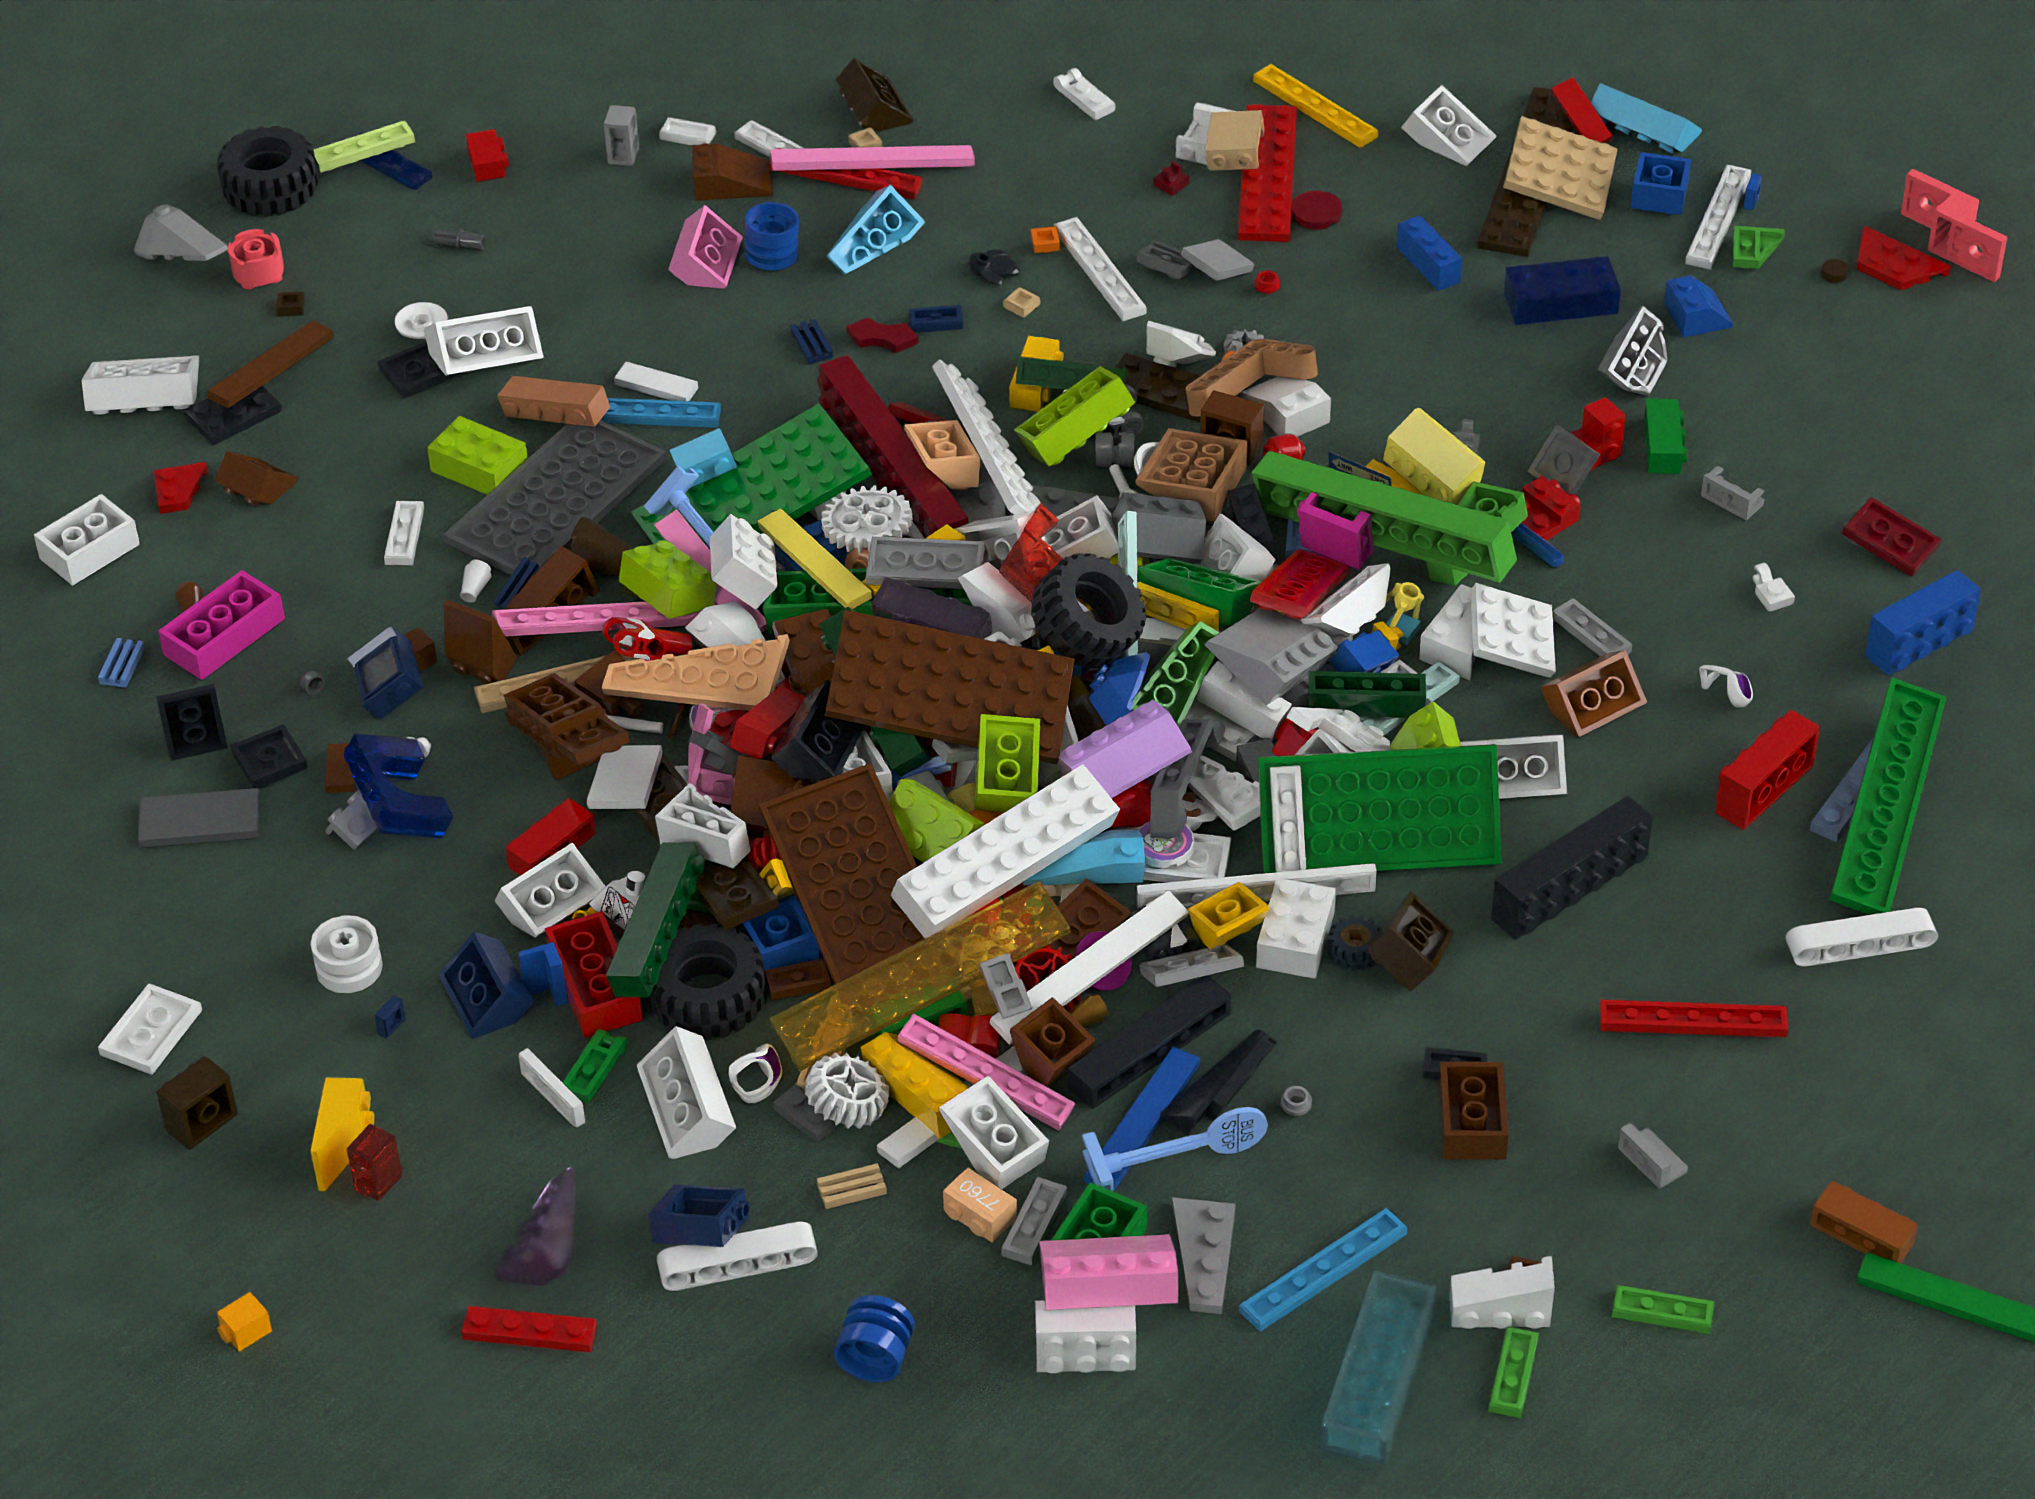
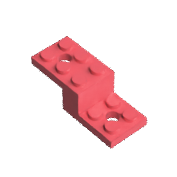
M1915 169L1909 171L1906 177L1900 214L1931 228L1928 251L1992 282L1997 281L2001 274L2007 236L1976 222L1979 200ZM1927 199L1931 201L1932 206L1928 204ZM1976 245L1982 250V253L1978 251Z

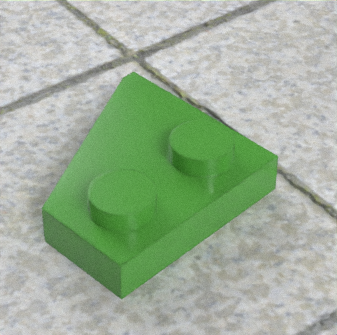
M1734 226L1733 267L1759 269L1784 240L1785 229Z

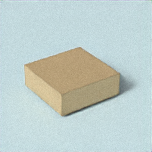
M871 128L848 135L849 143L853 148L882 147V140Z
M1020 287L1003 300V308L1023 318L1040 305L1039 296Z

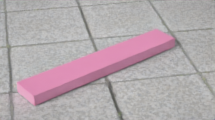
M677 509L654 524L656 530L665 541L673 543L675 547L689 555L691 559L711 573L709 548ZM717 584L716 605L735 601L755 618L761 633L768 629L766 620L758 609H754Z
M914 1013L897 1037V1042L973 1084L989 1076L1020 1110L1058 1131L1074 1109L1075 1102Z

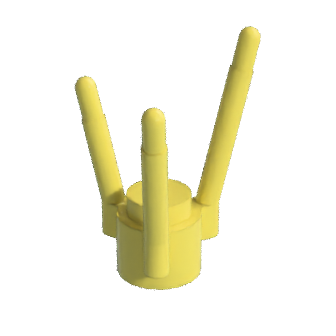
M1411 582L1396 583L1386 596V603L1394 597V604L1397 608L1388 626L1389 628L1396 627L1403 612L1412 609V617L1418 620L1421 602L1424 599V595L1421 594V590Z

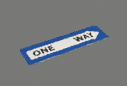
M1328 452L1329 468L1392 486L1391 477Z

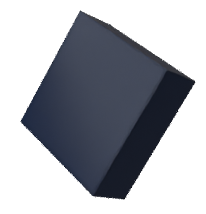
M393 995L374 1014L378 1035L384 1038L389 1037L406 1020L401 998Z

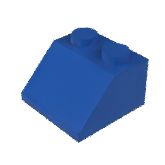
M1692 275L1667 280L1664 306L1682 337L1733 328L1731 319L1712 289Z

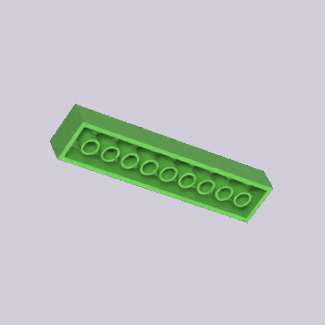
M1268 451L1252 471L1253 480L1264 513L1284 519H1291L1299 523V516L1297 515L1298 506L1301 501L1306 500L1311 492L1318 496L1319 509L1352 522L1360 511L1371 514L1373 545L1498 583H1501L1517 561L1509 520L1502 517L1482 513L1475 509H1468L1450 502L1437 500L1426 495H1420L1402 488H1396L1378 481L1368 480L1354 474L1351 475L1272 451Z

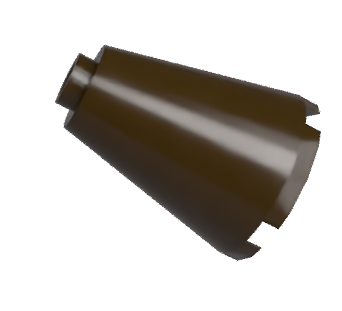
M584 516L579 519L572 532L570 548H566L585 559L591 573L618 577L620 576L623 551L635 549L590 518Z

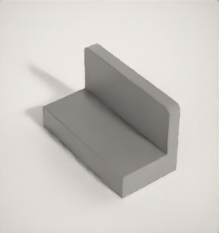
M1631 1123L1621 1128L1618 1149L1659 1189L1687 1173L1688 1166L1649 1128L1639 1132Z

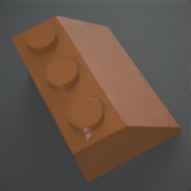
M1626 650L1607 653L1540 686L1550 712L1575 737H1580L1648 703Z

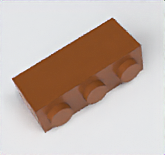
M1834 1181L1830 1182L1813 1205L1810 1226L1865 1254L1868 1252L1898 1263L1902 1262L1914 1245L1918 1224L1911 1221L1908 1217L1899 1215L1880 1203L1870 1200L1854 1192L1849 1187L1842 1186Z

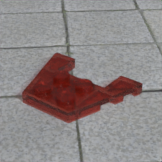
M1041 503L1035 509L1033 516L1027 522L1022 534L1013 545L999 570V573L1031 603L1038 583L1063 559L1041 539L1054 529L1059 521Z

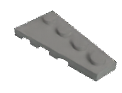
M1172 1197V1209L1175 1216L1189 1311L1222 1314L1236 1204Z

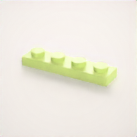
M404 120L314 149L316 166L320 172H324L367 157L379 155L395 148L404 147L415 142L414 133Z

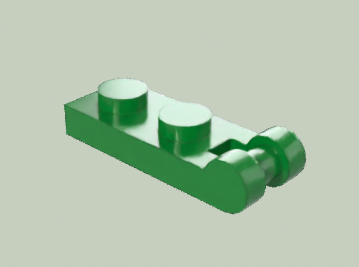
M598 1029L568 1073L563 1084L581 1102L589 1104L620 1055L625 1054L629 1044L628 1038L619 1035L613 1037L610 1036L608 1031Z

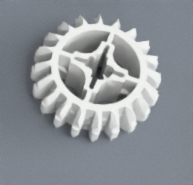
M835 1052L831 1057L824 1055L820 1061H816L806 1078L805 1095L808 1096V1104L815 1106L816 1114L822 1113L824 1115V1121L831 1119L835 1121L836 1126L839 1123L845 1124L847 1129L853 1124L859 1129L864 1124L870 1126L872 1122L878 1120L883 1114L889 1101L890 1086L885 1084V1077L878 1074L877 1067L872 1068L870 1066V1061L863 1062L859 1060V1055L856 1058H851L847 1052L842 1057Z

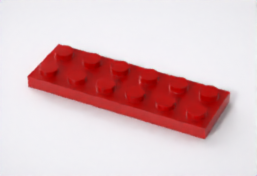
M1298 548L1252 591L1250 602L1258 604V607L1263 610L1273 611L1275 609L1285 612V616L1292 619L1305 618L1348 575L1350 566Z

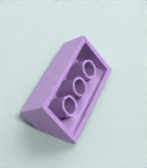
M1151 700L1104 728L1093 732L1081 741L1068 746L1060 752L1058 766L1063 777L1084 764L1112 798L1190 754L1192 751L1170 713L1155 700Z

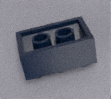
M473 932L438 974L468 1032L474 1038L517 1023L534 1002L501 940Z

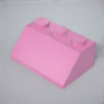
M704 205L685 220L668 270L687 285L724 289L727 287L743 236Z

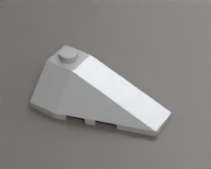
M161 205L156 207L153 213L146 216L134 248V253L139 257L153 260L157 258V255H163L165 260H172L175 257L183 256L184 260L207 261L228 250L225 243L180 209L169 205Z

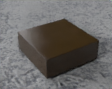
M304 292L278 293L277 317L303 316Z

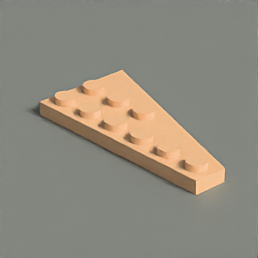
M788 634L779 635L778 639L763 641L762 638L751 640V644L735 646L731 643L690 650L688 654L674 657L672 653L662 655V659L645 661L644 659L609 664L601 689L605 695L694 705L703 703L712 707L750 711L775 691L790 639Z

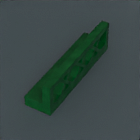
M1018 356L1015 383L1068 390L1100 365ZM1101 366L1119 376L1125 384L1128 369Z

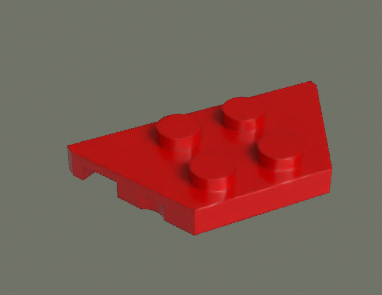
M1867 226L1863 227L1857 270L1899 290L1911 288L1916 284L1930 282V277L1941 274L1943 277L1950 274V265Z

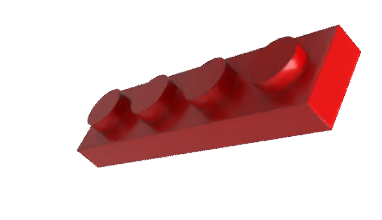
M468 1306L461 1333L463 1340L591 1353L597 1322L595 1318Z

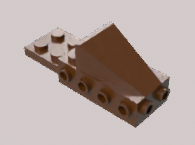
M827 609L773 622L772 629L776 638L778 639L779 635L788 634L790 639L785 660L791 672V675H789L791 689L793 692L805 697L827 679L831 682L834 668L832 659L835 658L832 649L829 651L822 642L820 635L824 633L819 625L830 618ZM866 725L864 730L870 737L869 732L871 731V727L869 725Z
M555 673L503 695L508 709L505 711L508 723L511 727H516L522 735H527L531 738L533 743H537L554 780L599 762L602 754L618 751L622 745L630 742L628 732L610 720L599 703Z

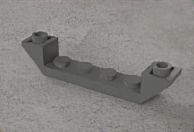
M1210 718L1182 719L1179 729L1191 747L1192 752L1160 770L1151 790L1150 834L1152 838L1180 837L1187 821L1182 798L1203 749L1219 746L1226 729L1223 723Z

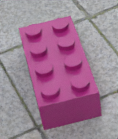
M241 570L158 630L163 655L200 680H203L285 619L281 595Z

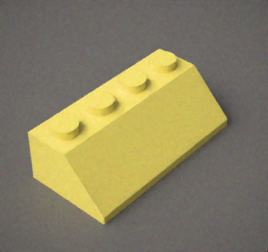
M1416 408L1388 436L1383 460L1424 495L1455 505L1460 503L1473 481L1481 482L1485 466L1483 459L1421 408Z

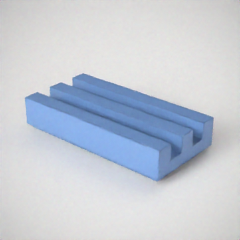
M116 638L98 676L99 684L127 688L145 650L144 641H138L137 644H134L133 640L127 639L126 643H123L122 638ZM130 651H131V652H133V653H132V655H131V657H130V659H129V661H128V663H127V665H126V667H125V670H124V672H123V674H122L120 680H118L117 678H118L120 672L123 670V668H124V666H125V661H126V659H127V657H128V655H129V653H130Z

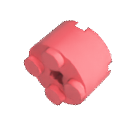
M251 229L237 234L232 244L229 242L228 254L232 275L237 282L241 283L242 288L249 290L256 286L281 281L284 263L280 241L274 233L271 232V235L264 234V231L261 229Z

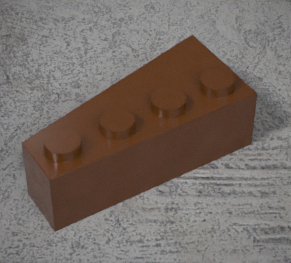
M560 546L554 554L549 556L540 570L531 576L521 591L512 597L510 603L503 610L584 605L583 599L588 595L594 597L600 591L587 561ZM546 634L505 637L513 651L522 656L543 639Z

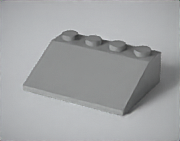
M1261 608L1208 640L1205 644L1266 706L1309 678V671H1319L1338 649L1330 636L1322 632L1318 627L1303 625L1299 620Z

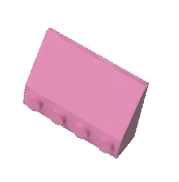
M1170 1235L1039 1241L1046 1310L1178 1303V1268L1175 1249Z

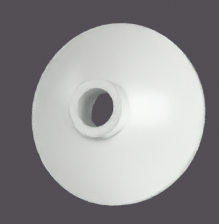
M429 302L410 304L398 312L395 317V327L403 336L413 339H424L426 337L423 328L435 322L446 321L448 317L446 311L441 306Z

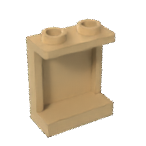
M1262 110L1211 113L1205 149L1209 170L1258 168L1260 137H1264Z

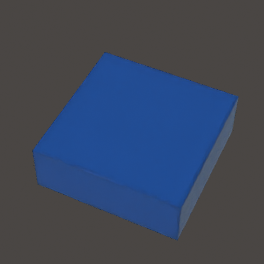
M1752 173L1746 188L1743 209L1753 210L1760 196L1761 175Z

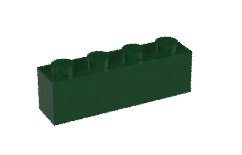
M1309 671L1308 708L1349 710L1359 717L1409 718V716L1425 707L1426 674Z

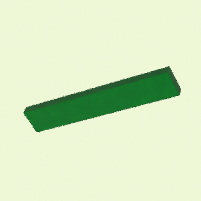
M1868 1252L1866 1253L1857 1276V1284L2035 1342L2034 1307Z

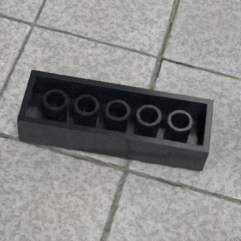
M1626 796L1498 876L1494 881L1491 920L1514 940H1517L1525 934L1532 933L1537 926L1545 921L1554 919L1559 912L1570 905H1576L1581 898L1592 891H1598L1603 884L1614 877H1620L1625 870L1633 865L1642 863L1649 854L1653 815L1631 797Z

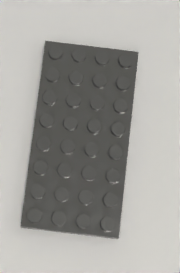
M601 420L595 427L566 424L443 534L444 543L509 575L513 574L523 557L528 558L531 562L534 561L539 566H543L549 556L554 554L560 546L570 548L572 542L570 537L581 517L590 518L596 523L601 521L667 460L666 451Z

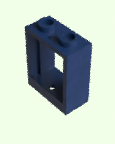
M674 1184L648 1214L653 1243L724 1247L748 1219L750 1205L746 1201L744 1188Z

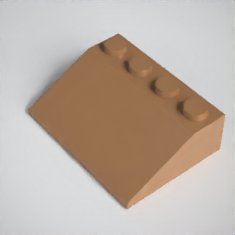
M1168 428L1138 475L1136 485L1153 496L1198 501L1201 504L1206 522H1215L1229 499L1228 490L1235 489L1246 471L1247 441Z

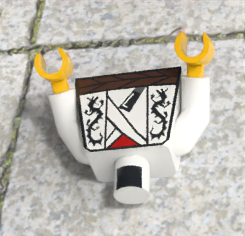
M631 871L627 877L621 880H613L589 903L591 907L587 911H576L572 916V920L603 911L609 927L622 937L644 887L645 875L639 871Z

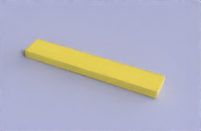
M781 508L758 520L759 529L768 535L773 542L845 608L849 606L851 609H854L872 599L871 590Z

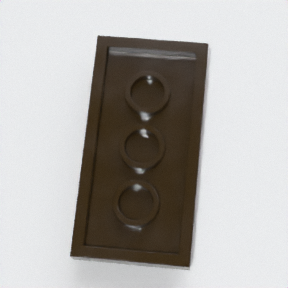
M1128 353L1123 355L1116 367L1128 369L1124 385L1130 386L1135 390L1137 396L1136 403L1201 423V416L1189 414L1186 386L1201 375Z

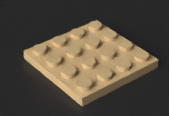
M1522 116L1518 124L1503 188L1601 220L1618 148Z

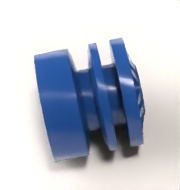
M777 202L761 203L747 211L745 215L744 253L746 260L751 265L764 270H780L795 263L798 258L799 216L793 208Z
M865 1295L854 1299L848 1308L847 1316L843 1322L844 1327L839 1333L834 1347V1359L848 1374L861 1380L870 1382H887L892 1380L900 1372L905 1357V1349L910 1343V1337L915 1328L914 1318L904 1306L886 1297Z

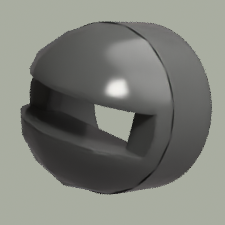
M307 671L300 678V686L304 692L315 696L324 689L325 679L317 672Z

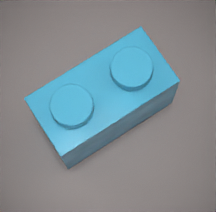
M720 428L670 450L676 466H681L685 472L693 468L699 475L691 487L737 468Z

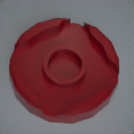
M1321 190L1307 191L1294 198L1291 204V215L1293 220L1299 221V225L1304 228L1323 230L1329 228L1330 224L1334 222L1337 224L1342 217V202L1337 196Z

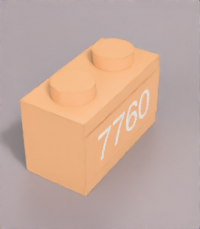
M970 1168L963 1171L943 1190V1204L946 1214L951 1219L959 1220L968 1226L975 1235L983 1236L992 1243L1017 1218V1199Z

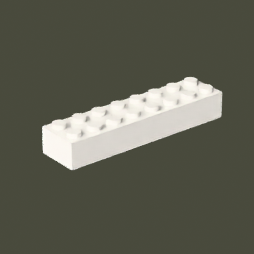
M1082 764L898 878L891 897L928 942L1111 827L1120 808L1085 765Z

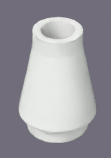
M472 560L470 564L465 566L460 597L464 601L475 602L479 593L491 579V568L487 563L480 560Z

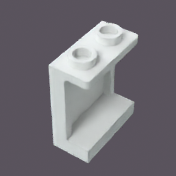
M1197 102L1194 107L1193 122L1184 136L1178 135L1176 138V158L1207 165L1205 149L1211 113L1231 112L1232 110Z

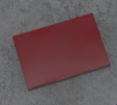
M1873 497L1866 501L1843 527L1841 532L1845 537L1911 577L1928 560L1942 541L1939 537Z

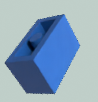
M1377 630L1369 634L1364 632L1352 641L1344 640L1337 646V653L1329 662L1337 672L1379 673L1391 666L1400 655L1382 633Z

